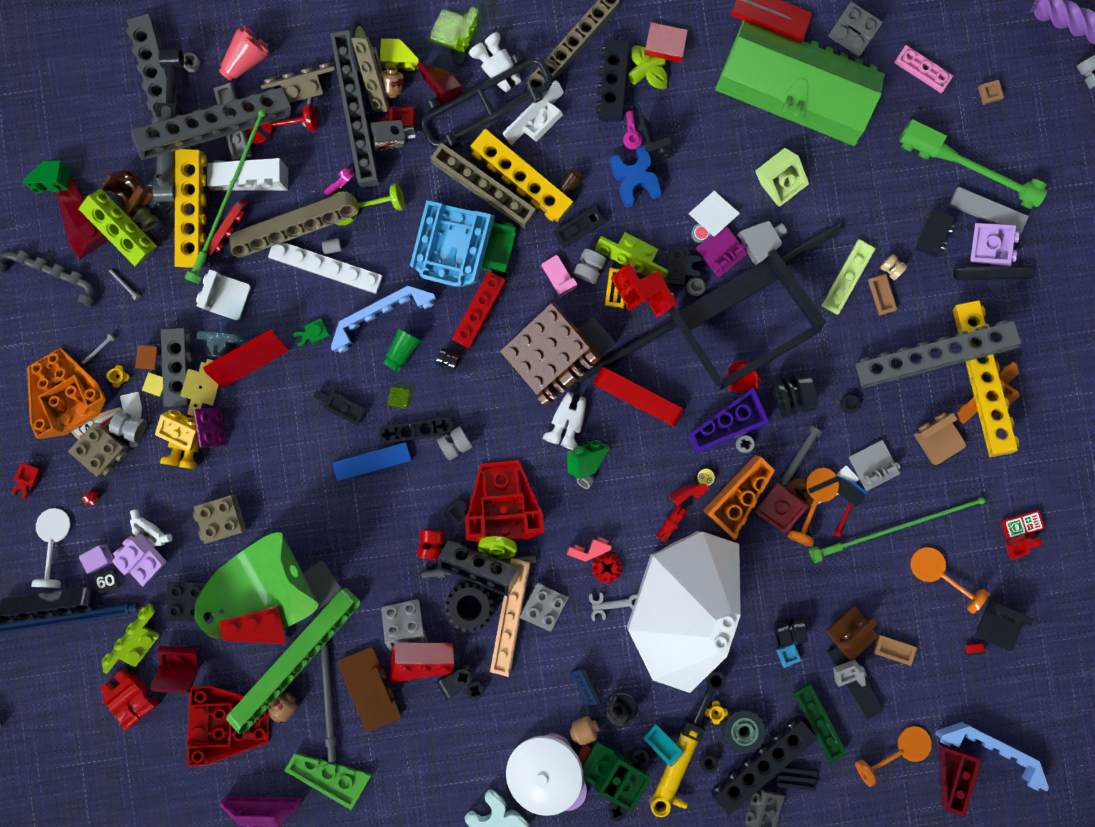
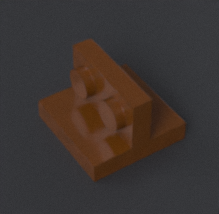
M851 606L825 630L848 661L854 660L879 637L873 629L878 625L877 621L874 618L863 617L855 606Z

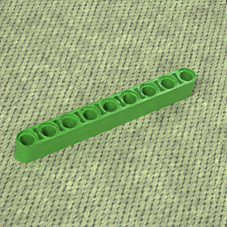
M348 588L342 589L228 714L226 720L239 734H243L250 729L360 606L361 601Z

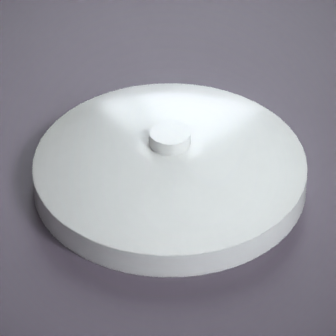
M535 736L523 741L511 754L506 769L507 784L512 796L523 808L539 815H555L567 810L574 804L583 786V768L577 754L568 744L551 736Z

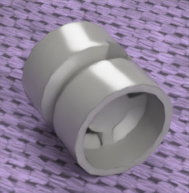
M1095 55L1076 66L1080 74L1086 76L1084 81L1089 89L1095 87V76L1092 73L1095 71Z
M584 249L580 257L581 263L577 264L573 274L586 282L595 284L600 275L598 270L603 268L606 258L595 251Z
M119 410L110 421L109 433L119 437L124 436L125 439L137 443L145 432L146 420L136 416L131 417V414Z
M460 426L451 431L450 436L444 435L437 439L441 450L449 461L459 456L460 451L464 453L472 448L469 439Z

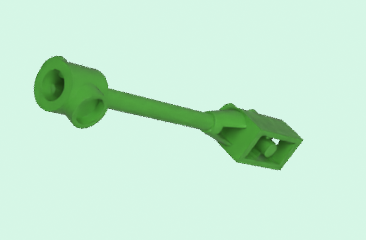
M913 119L908 121L900 136L899 142L903 143L901 148L911 152L914 148L920 151L918 156L927 160L931 156L952 162L955 161L1019 192V199L1022 200L1021 205L1026 208L1038 207L1047 194L1045 189L1047 184L1032 179L1031 182L1021 185L973 162L944 144L947 135Z

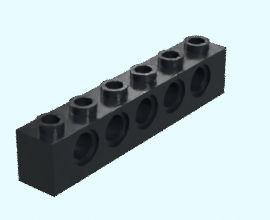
M799 717L796 719L792 718L786 723V727L781 732L777 731L772 735L771 740L767 744H762L756 750L757 753L752 757L749 756L744 759L742 766L737 770L733 769L727 775L728 778L726 780L718 782L713 787L711 792L713 798L730 816L816 741L817 738ZM796 735L795 741L788 743V737ZM781 748V753L773 755L774 749ZM767 761L764 768H758L759 762ZM746 774H752V778L750 780H743ZM732 786L738 787L735 793H729V789Z

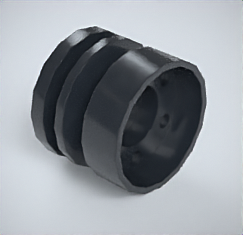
M807 371L793 374L791 378L792 384L787 377H783L782 380H773L774 400L783 418H788L791 414L793 416L798 415V406L803 413L818 408L815 386Z

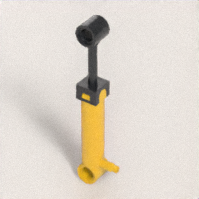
M716 668L705 678L707 690L693 721L685 718L680 729L681 734L676 744L685 753L673 767L667 764L655 793L650 797L651 810L657 817L668 815L671 803L685 809L688 806L687 802L675 797V794L698 742H701L706 731L700 723L714 691H720L726 686L724 674ZM714 675L720 676V680L716 684L711 683V678ZM658 801L665 802L662 808L655 807Z

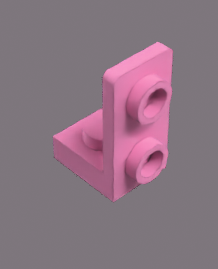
M557 255L542 263L543 270L560 297L577 288L574 278L571 279Z

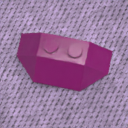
M225 796L220 802V806L239 826L279 827L299 808L303 798Z

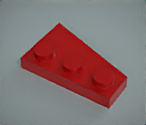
M243 198L233 206L212 238L206 253L212 255L215 251L219 252L225 244L222 241L225 237H229L235 229L233 227L236 221L239 222L244 216V210L250 203Z
M278 605L219 620L223 641L286 644Z

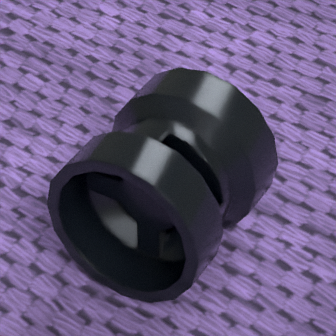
M442 348L435 365L445 366L447 370L454 372L461 355L449 353L448 349Z

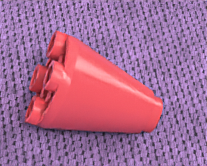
M245 25L237 29L219 70L230 81L233 78L236 79L269 55V46L262 39L259 38L257 40L252 36L253 32Z

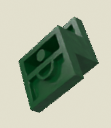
M598 740L595 741L582 764L584 780L593 784L599 795L630 812L634 810L652 779L649 774L634 767L628 757Z

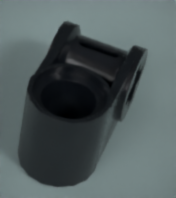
M462 665L452 671L451 674L444 675L435 683L444 697L448 699L471 682L474 671L470 666ZM462 673H463V674H466V673L468 674L467 678H465V677L461 678L460 675H461Z

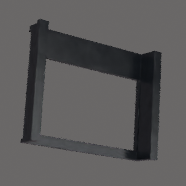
M775 249L768 252L766 261L680 311H677L675 307L668 310L677 327L720 390L820 333L822 326L826 324V320ZM780 280L812 327L722 379L691 333V330L773 282Z

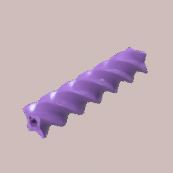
M1035 0L1029 13L1034 12L1038 20H1051L1056 28H1069L1072 35L1076 37L1086 35L1088 41L1091 44H1095L1094 11L1080 8L1076 3L1069 0Z

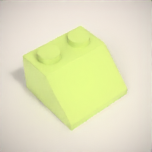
M786 148L755 171L760 184L779 207L809 185L799 156Z

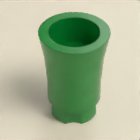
M398 327L383 363L399 372L415 348L421 343V340Z

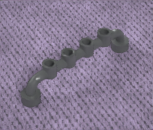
M19 250L18 254L5 252L0 255L1 273H4L7 268L4 265L5 261L9 259L84 288L85 295L80 294L77 302L91 308L93 307L95 302L92 299L93 288L89 282L82 279V274L72 271L70 275L65 273L66 268L54 264L52 268L47 266L48 261L39 257L36 258V261L30 259V254Z

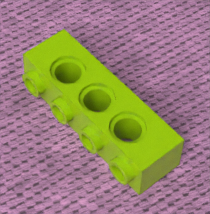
M102 189L88 195L79 207V210L134 266L146 260L156 249L155 243Z

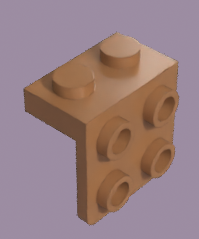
M943 412L935 417V421L930 424L929 422L923 424L918 428L919 431L913 434L933 465L940 464L966 447V443L953 425V422L958 420L954 413L946 414Z

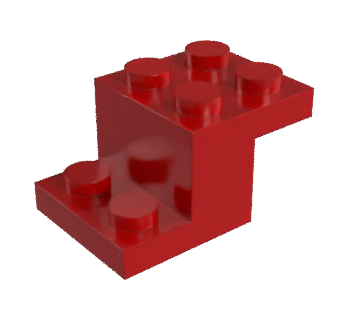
M629 263L611 277L629 311L648 302L658 318L677 305L674 294L670 292L665 278L659 271L639 280L637 271Z

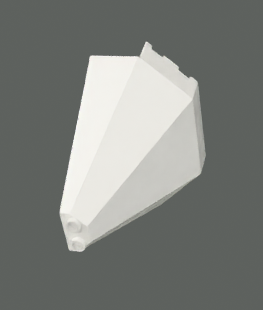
M696 531L650 555L627 629L654 681L690 693L727 657L741 616L738 543L705 532Z

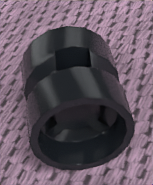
M802 618L792 619L789 623L786 621L774 623L775 636L780 648L789 647L793 642L796 645L808 642L807 631Z

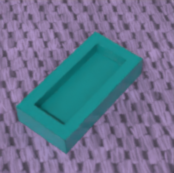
M657 724L643 738L670 767H673L685 753Z

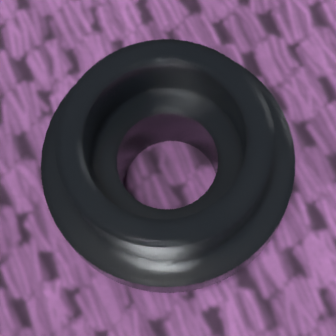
M706 752L700 756L699 765L703 771L713 772L717 769L719 761L714 753ZM707 759L712 760L711 764L709 765L705 764V761Z

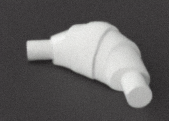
M138 509L130 511L132 518L130 523L135 537L142 534L153 547L172 541L171 534L164 535L156 525L140 517Z

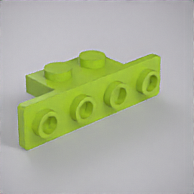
M626 232L623 234L619 244L601 236L595 247L597 252L620 264L627 265L630 263L638 273L644 276L659 271L666 278L669 272L667 269L652 262L659 249Z
M149 603L139 611L138 618L134 623L128 625L125 635L116 641L111 653L105 655L102 660L104 673L107 674L118 659L136 667L158 639L159 634L145 626L155 612L152 604Z

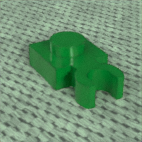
M321 318L305 325V332H295L293 334L295 338L298 336L303 338L300 343H297L299 347L305 346L308 340H310L311 344L330 337Z

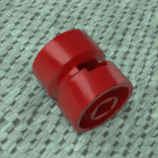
M420 529L419 540L421 544L418 545L417 557L438 560V556L443 550L440 546L444 543L445 532Z

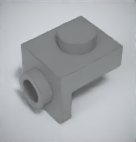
M855 660L833 667L835 682L838 686L855 680L861 686L866 685V671Z

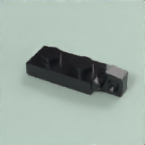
M316 390L313 396L322 401L320 406L323 409L356 426H359L367 410L333 391L328 390L325 394Z

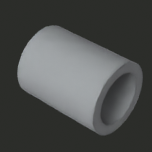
M339 238L322 241L324 254L342 251Z

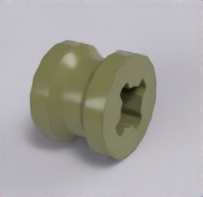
M148 207L140 209L133 217L136 223H140L143 231L152 229L159 221L155 215L151 214V210Z

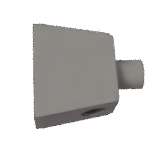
M767 221L742 230L737 236L741 243L745 244L749 257L754 265L757 266L768 257L769 251L776 250L782 245L780 237L787 234V230L782 223L773 228L772 224Z

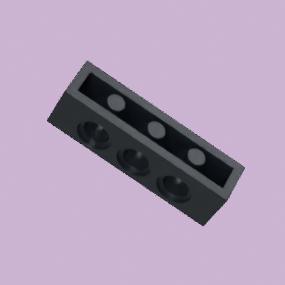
M606 39V45L601 47V58H604V65L600 64L599 76H602V83H598L597 95H601L600 102L596 103V114H599V120L621 122L629 41ZM615 59L618 61V64L611 65L609 60ZM614 78L617 82L610 84L607 79ZM611 96L615 99V101L609 103L605 100V98Z
M448 540L438 556V569L507 597L518 580L519 568L510 563L499 561L495 557L484 555L477 550L464 547L460 543Z

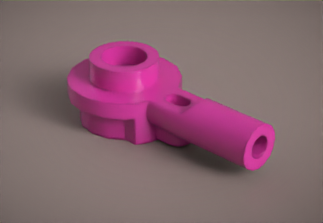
M633 111L626 112L628 132L625 134L623 142L628 149L634 150L641 145L642 136L639 132L635 131Z
M345 167L338 174L340 178L324 191L328 197L338 188L345 185L356 174L353 171V167L349 169Z

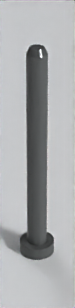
M813 426L809 428V436L780 481L784 486H787L816 437H821L823 432Z

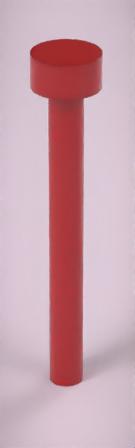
M851 503L848 504L837 531L833 533L837 537H841L840 532L852 507Z

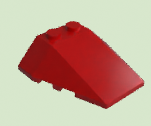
M519 460L480 464L474 492L465 518L466 540L479 542L486 537L498 536L512 541H520L544 533L542 510L538 505Z

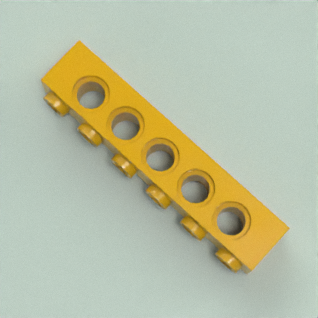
M484 129L472 143V155L478 161L483 160L487 163L486 167L491 172L499 173L502 176V181L507 185L512 184L520 196L529 198L531 200L530 204L536 209L541 208L545 212L544 215L553 222L555 220L559 223L573 206L571 199L488 130ZM489 150L497 152L494 157L487 156ZM504 162L511 163L509 169H503L501 165ZM524 174L526 178L524 181H518L516 176ZM533 186H538L541 190L535 194L530 189ZM547 198H552L555 200V203L548 206L544 201Z
M179 149L175 151V267L193 268L199 252H202L203 245L206 243V234L203 233V225H206V215L203 214V206H206V195L203 192L207 181L206 175H204L207 159L204 152L200 150ZM191 165L195 167L193 175L188 174V168ZM190 185L195 187V192L192 195L188 193ZM190 204H193L195 212L190 215L187 208ZM191 223L195 227V231L192 234L187 230L188 225ZM189 243H193L195 246L193 253H189L187 250Z

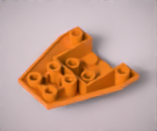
M58 348L27 367L30 424L37 439L67 435L99 416L106 400L100 385L62 348Z

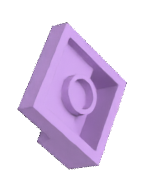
M975 223L970 262L1011 266L1012 262H1016L1017 250L1013 249L1014 243L1019 242L1020 231H1016V225Z
M142 534L136 537H128L123 542L125 547H120L113 553L115 558L112 560L124 576L131 573L142 587L148 584L167 563Z

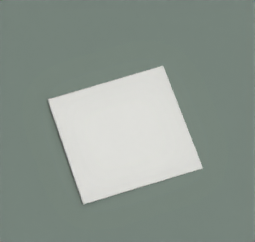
M715 191L689 213L692 218L713 236L717 235L740 214Z

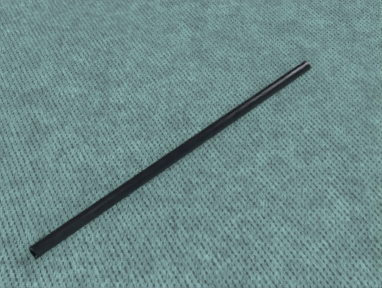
M837 223L780 257L787 264L842 232V227ZM671 319L600 360L595 365L593 364L590 369L586 368L584 374L578 376L579 383L597 374L601 367L607 368L675 329L677 327L676 323Z

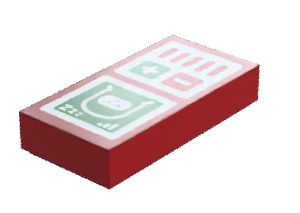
M1039 510L1000 521L1007 540L1045 529Z

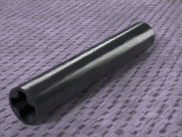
M1032 266L953 268L954 280L1032 279L1034 274Z

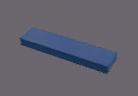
M407 442L333 462L332 464L337 481L409 462L412 459Z

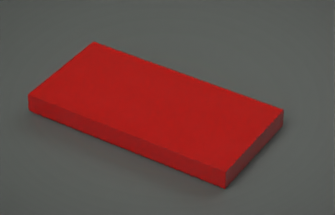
M270 329L209 363L203 369L209 377L224 388L287 353L289 349L276 333Z

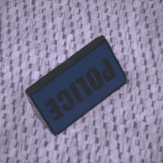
M582 665L572 670L571 674L588 706L601 704V699L585 667Z

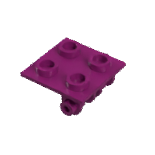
M727 226L717 235H710L696 247V250L718 278L748 254L745 244H740Z
M221 408L193 409L200 448L227 445Z

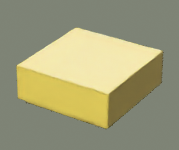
M148 372L142 391L162 397L163 377Z

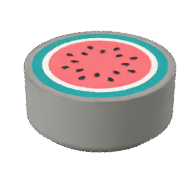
M700 224L695 225L691 232L692 239L697 243H702L711 235Z

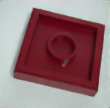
M778 481L757 505L754 512L783 534H786L806 511L809 504Z

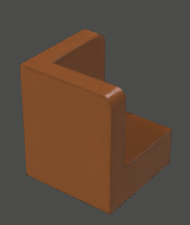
M138 345L135 368L155 370L157 356H162V348Z

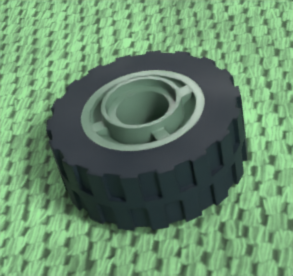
M736 708L728 712L729 714L723 718L724 720L721 723L723 740L732 750L738 753L749 754V752H755L765 740L766 727L762 722L763 720L755 712L746 708ZM747 726L746 734L740 735V728Z

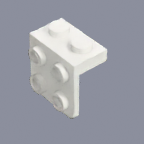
M209 270L203 279L204 286L202 292H199L197 295V307L239 320L251 286Z

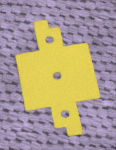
M207 359L206 363L201 362L199 372L191 369L187 370L181 397L191 399L188 415L194 416L193 409H201L202 403L213 406L218 384L203 369L204 366L213 362V360Z

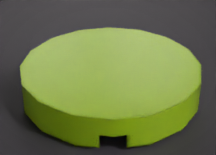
M491 536L479 541L478 551L489 557L496 556L498 560H506L515 556L517 544L505 537Z

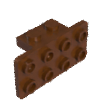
M373 647L366 648L338 661L339 669L366 732L373 731L400 719L401 713L394 699V690L391 686L389 687L387 673L381 667Z

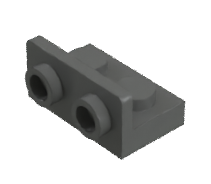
M762 788L759 789L751 798L745 824L749 827H776L785 796L780 793L765 791Z

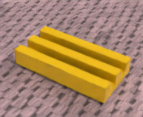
M610 268L605 306L623 309L624 301L622 297L620 303H617L618 290L616 287L614 288L613 302H609L612 284L611 277L613 273H617L620 270Z

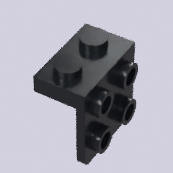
M644 115L639 116L640 122H638V127L641 134L643 133L645 136L643 144L646 152L649 151L650 156L653 155L657 160L661 158L669 159L675 153H678L677 145L670 137L655 141L650 122Z

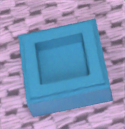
M794 642L789 647L776 648L783 668L802 661Z

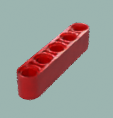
M604 367L600 368L593 382V385L674 427H676L684 411L683 408Z

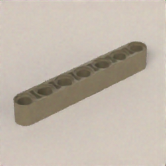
M598 0L544 60L548 68L554 71L551 74L552 83L618 10L620 0H615L616 2L613 4L608 3L607 0ZM601 13L603 17L597 18L594 14ZM589 27L591 30L584 32L582 28ZM574 40L577 41L579 44L577 46H572L569 44V42ZM562 54L566 56V59L559 60L557 56ZM539 67L528 79L529 91L533 89V83L538 82L542 86L545 82Z
M346 192L340 193L236 231L229 238L231 253L236 257H244L351 218L356 214L353 196Z

